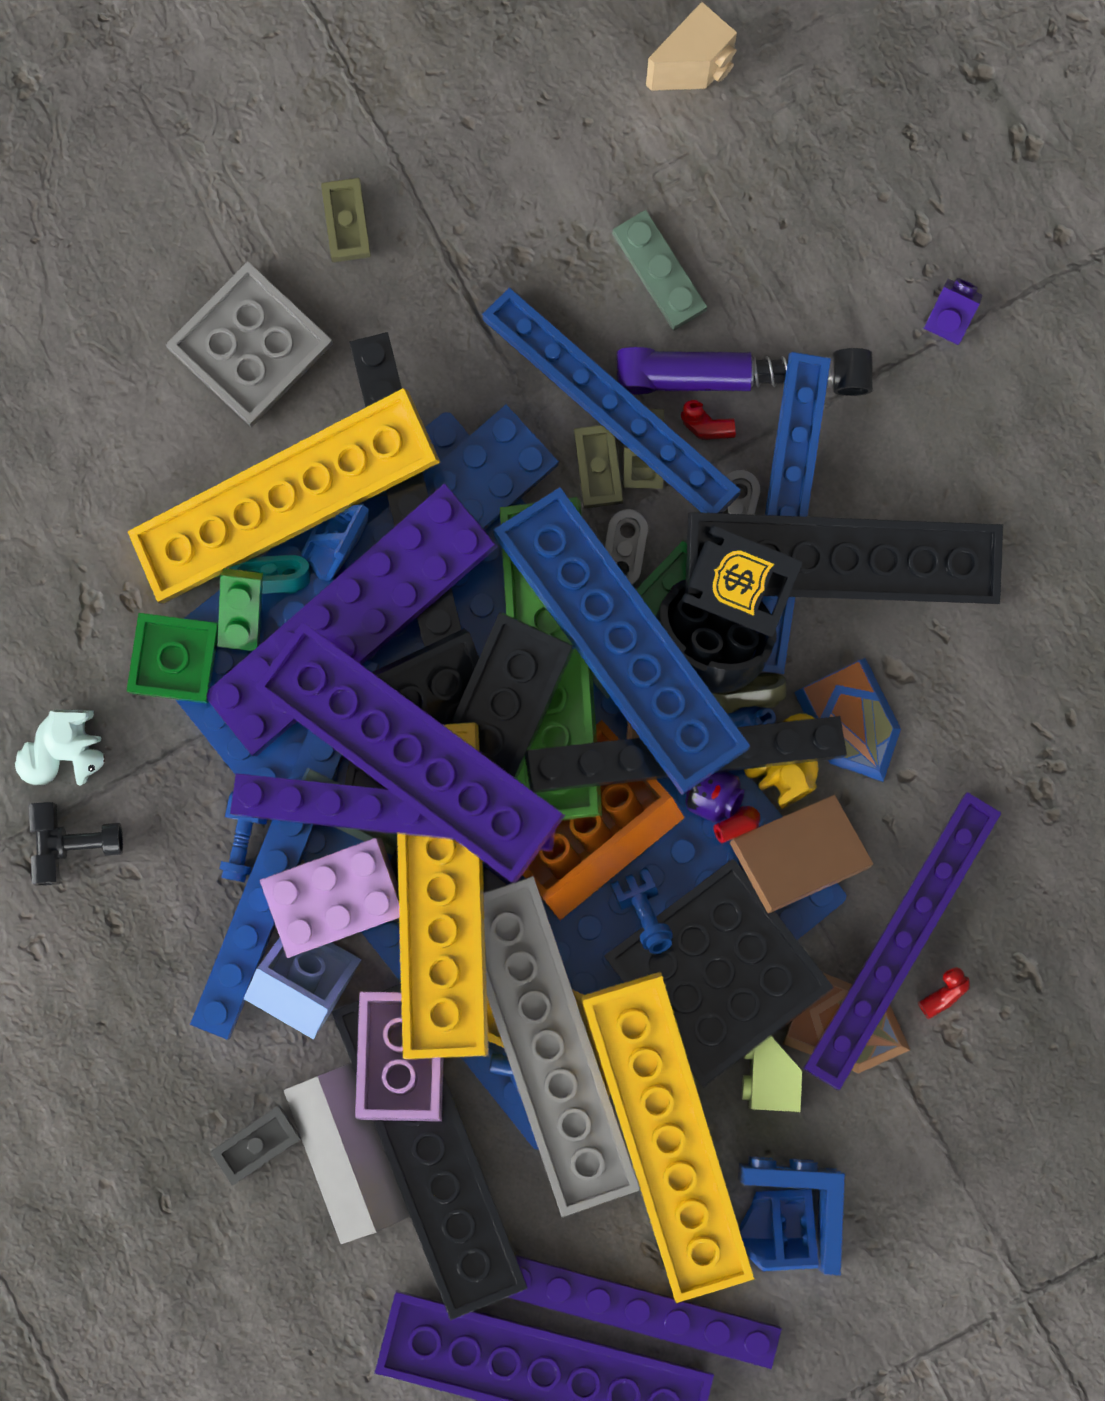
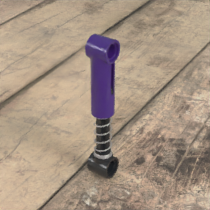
M627 347L617 351V382L632 395L650 394L655 391H751L753 383H756L757 387L761 383H772L773 387L776 384H784L788 360L784 356L779 360H770L768 356L763 360H756L754 356L752 357L751 352H660L646 347ZM846 348L833 352V357H826L831 358L827 388H832L835 394L860 396L873 392L872 351L863 348Z

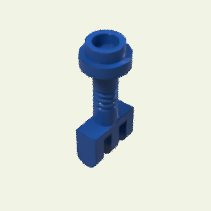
M231 792L225 817L238 820L236 834L234 835L235 842H233L234 846L231 849L229 862L221 861L219 869L223 870L221 878L245 883L246 875H250L252 867L244 865L253 823L267 825L268 819L230 814L233 792Z
M648 868L640 870V876L644 884L638 886L633 874L625 876L630 890L623 892V888L618 880L611 882L610 885L621 910L632 905L634 906L644 928L640 935V942L644 949L649 950L652 954H659L671 947L673 933L667 924H659L648 899L658 895V891Z

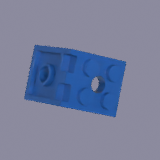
M749 1156V1163H739L738 1180L743 1185L819 1189L817 1221L818 1269L824 1275L841 1276L845 1173H841L836 1168L818 1167V1162H814L811 1159L790 1158L789 1166L776 1165L777 1160H773L772 1157Z

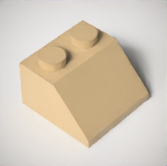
M701 2L648 58L646 86L651 91L706 89L714 80L722 81L734 66L732 58L736 53L734 47L737 32Z

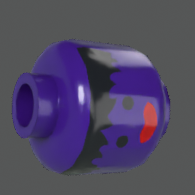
M728 771L716 772L684 793L686 794L685 804L690 812L709 821L719 823L726 818L732 817L741 807L745 791L741 789L740 779L735 774Z

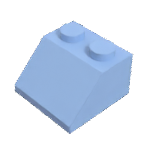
M279 937L258 966L244 999L314 1039L332 1013L331 1011H333L361 959L332 942L287 958Z

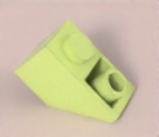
M771 1036L744 1057V1059H751L750 1075H743L742 1100H749L748 1108L800 1112L802 1070Z

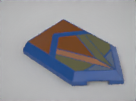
M866 658L854 662L794 692L804 714L814 718L841 717L847 755L840 759L828 760L829 764L884 782L901 727Z

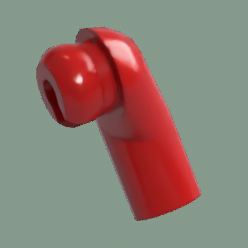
M689 400L683 405V411L681 412L682 422L697 438L712 440L736 437L734 418L713 420L703 410V404L698 400Z
M751 806L740 807L732 817L713 826L717 840L720 843H725L757 829L760 823V813Z
M954 967L947 970L943 974V981L947 985L918 1002L921 1011L927 1019H931L951 1007L969 990V977L964 976L961 968Z

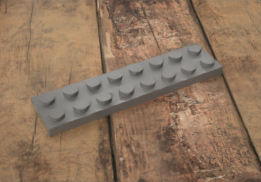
M534 876L517 881L516 884L511 883L485 892L484 925L487 998L561 1216L564 1217L639 1191L640 1188Z

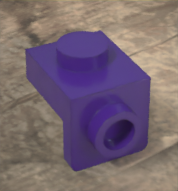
M957 278L956 281L947 279L923 329L959 345L983 295L978 293V288L969 281Z

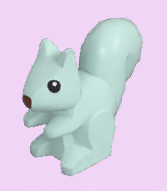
M50 710L49 716L43 720L36 731L35 742H26L22 750L17 752L15 768L21 779L32 785H46L56 777L60 760L73 761L77 785L85 784L88 777L98 771L105 762V756L101 751L89 749V745L101 741V736L88 735L85 732V722L93 718L94 710Z

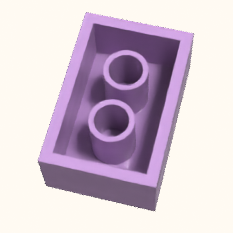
M382 838L368 840L260 880L287 958L399 918V885Z
M360 992L355 1118L359 1120L442 1121L443 1058L403 1059L401 993Z

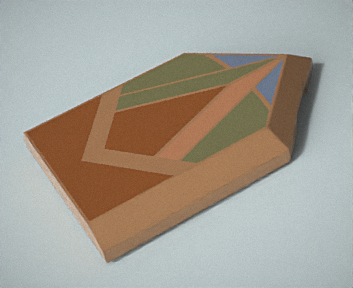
M825 973L823 974L834 989L791 1021L783 1041L784 1045L810 1055L852 986L851 983ZM890 1005L851 1071L861 1073L911 1050Z

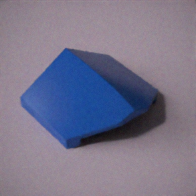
M352 505L344 512L314 527L301 555L309 562L319 579L330 581L352 553L368 524L369 509L366 506Z
M812 1189L756 1192L752 1204L739 1226L747 1257L762 1271L818 1268Z

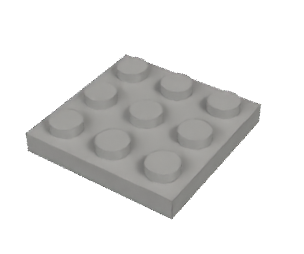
M247 261L165 345L252 428L333 345V341Z

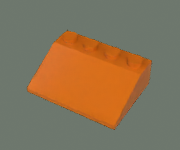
M602 720L596 724L597 742L620 740ZM656 779L601 785L602 816L562 820L555 829L553 851L540 850L522 874L525 879L534 876L541 899L559 920H562L685 818L672 796Z

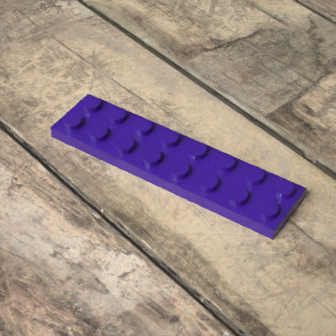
M443 484L208 690L207 700L249 753L257 757L297 722V720L255 690L254 687L301 622L309 625L363 665L494 551L498 545L446 484Z
M301 622L254 687L255 690L514 884H516L565 817L563 813L304 622Z
M396 1290L375 1369V1374L478 1401H708L714 1378L713 1373L478 1311H472L450 1320L444 1302Z

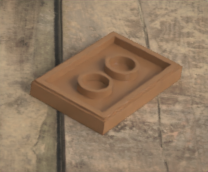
M835 795L734 838L730 842L768 914L861 873L873 865L871 858Z

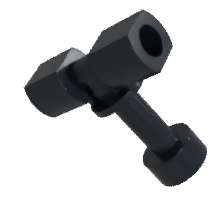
M55 803L29 804L30 832L36 834L37 855L31 856L33 885L47 886L60 884L59 859H66L68 850L103 848L105 856L122 855L123 832L120 823L103 824L102 832L66 835L65 828L58 827L57 805Z

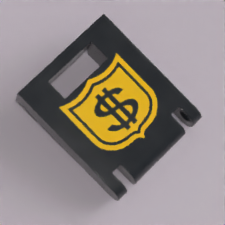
M712 525L709 533L714 537L724 539L723 543L720 546L705 540L687 585L702 591V595L698 599L692 594L684 593L681 601L773 637L803 561ZM774 573L786 579L770 615L758 610L771 575Z

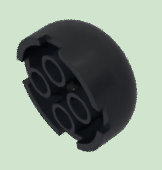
M686 579L673 585L670 592L662 600L655 617L711 693L723 694L733 692L747 686L756 679L764 669L776 643V630L773 637H769L685 603L681 600L685 593ZM692 594V595H694V596H696L698 599H700V597H701L702 594ZM761 601L758 610L771 615L766 605Z

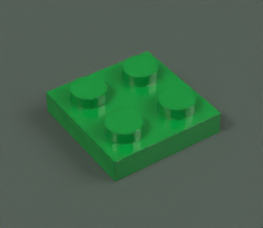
M138 613L126 692L208 704L207 694L212 681L218 640V623Z

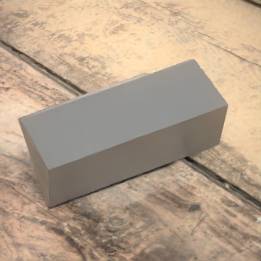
M351 1063L283 1090L341 1244L376 1233L410 1217L374 1121L355 1118L357 1077Z

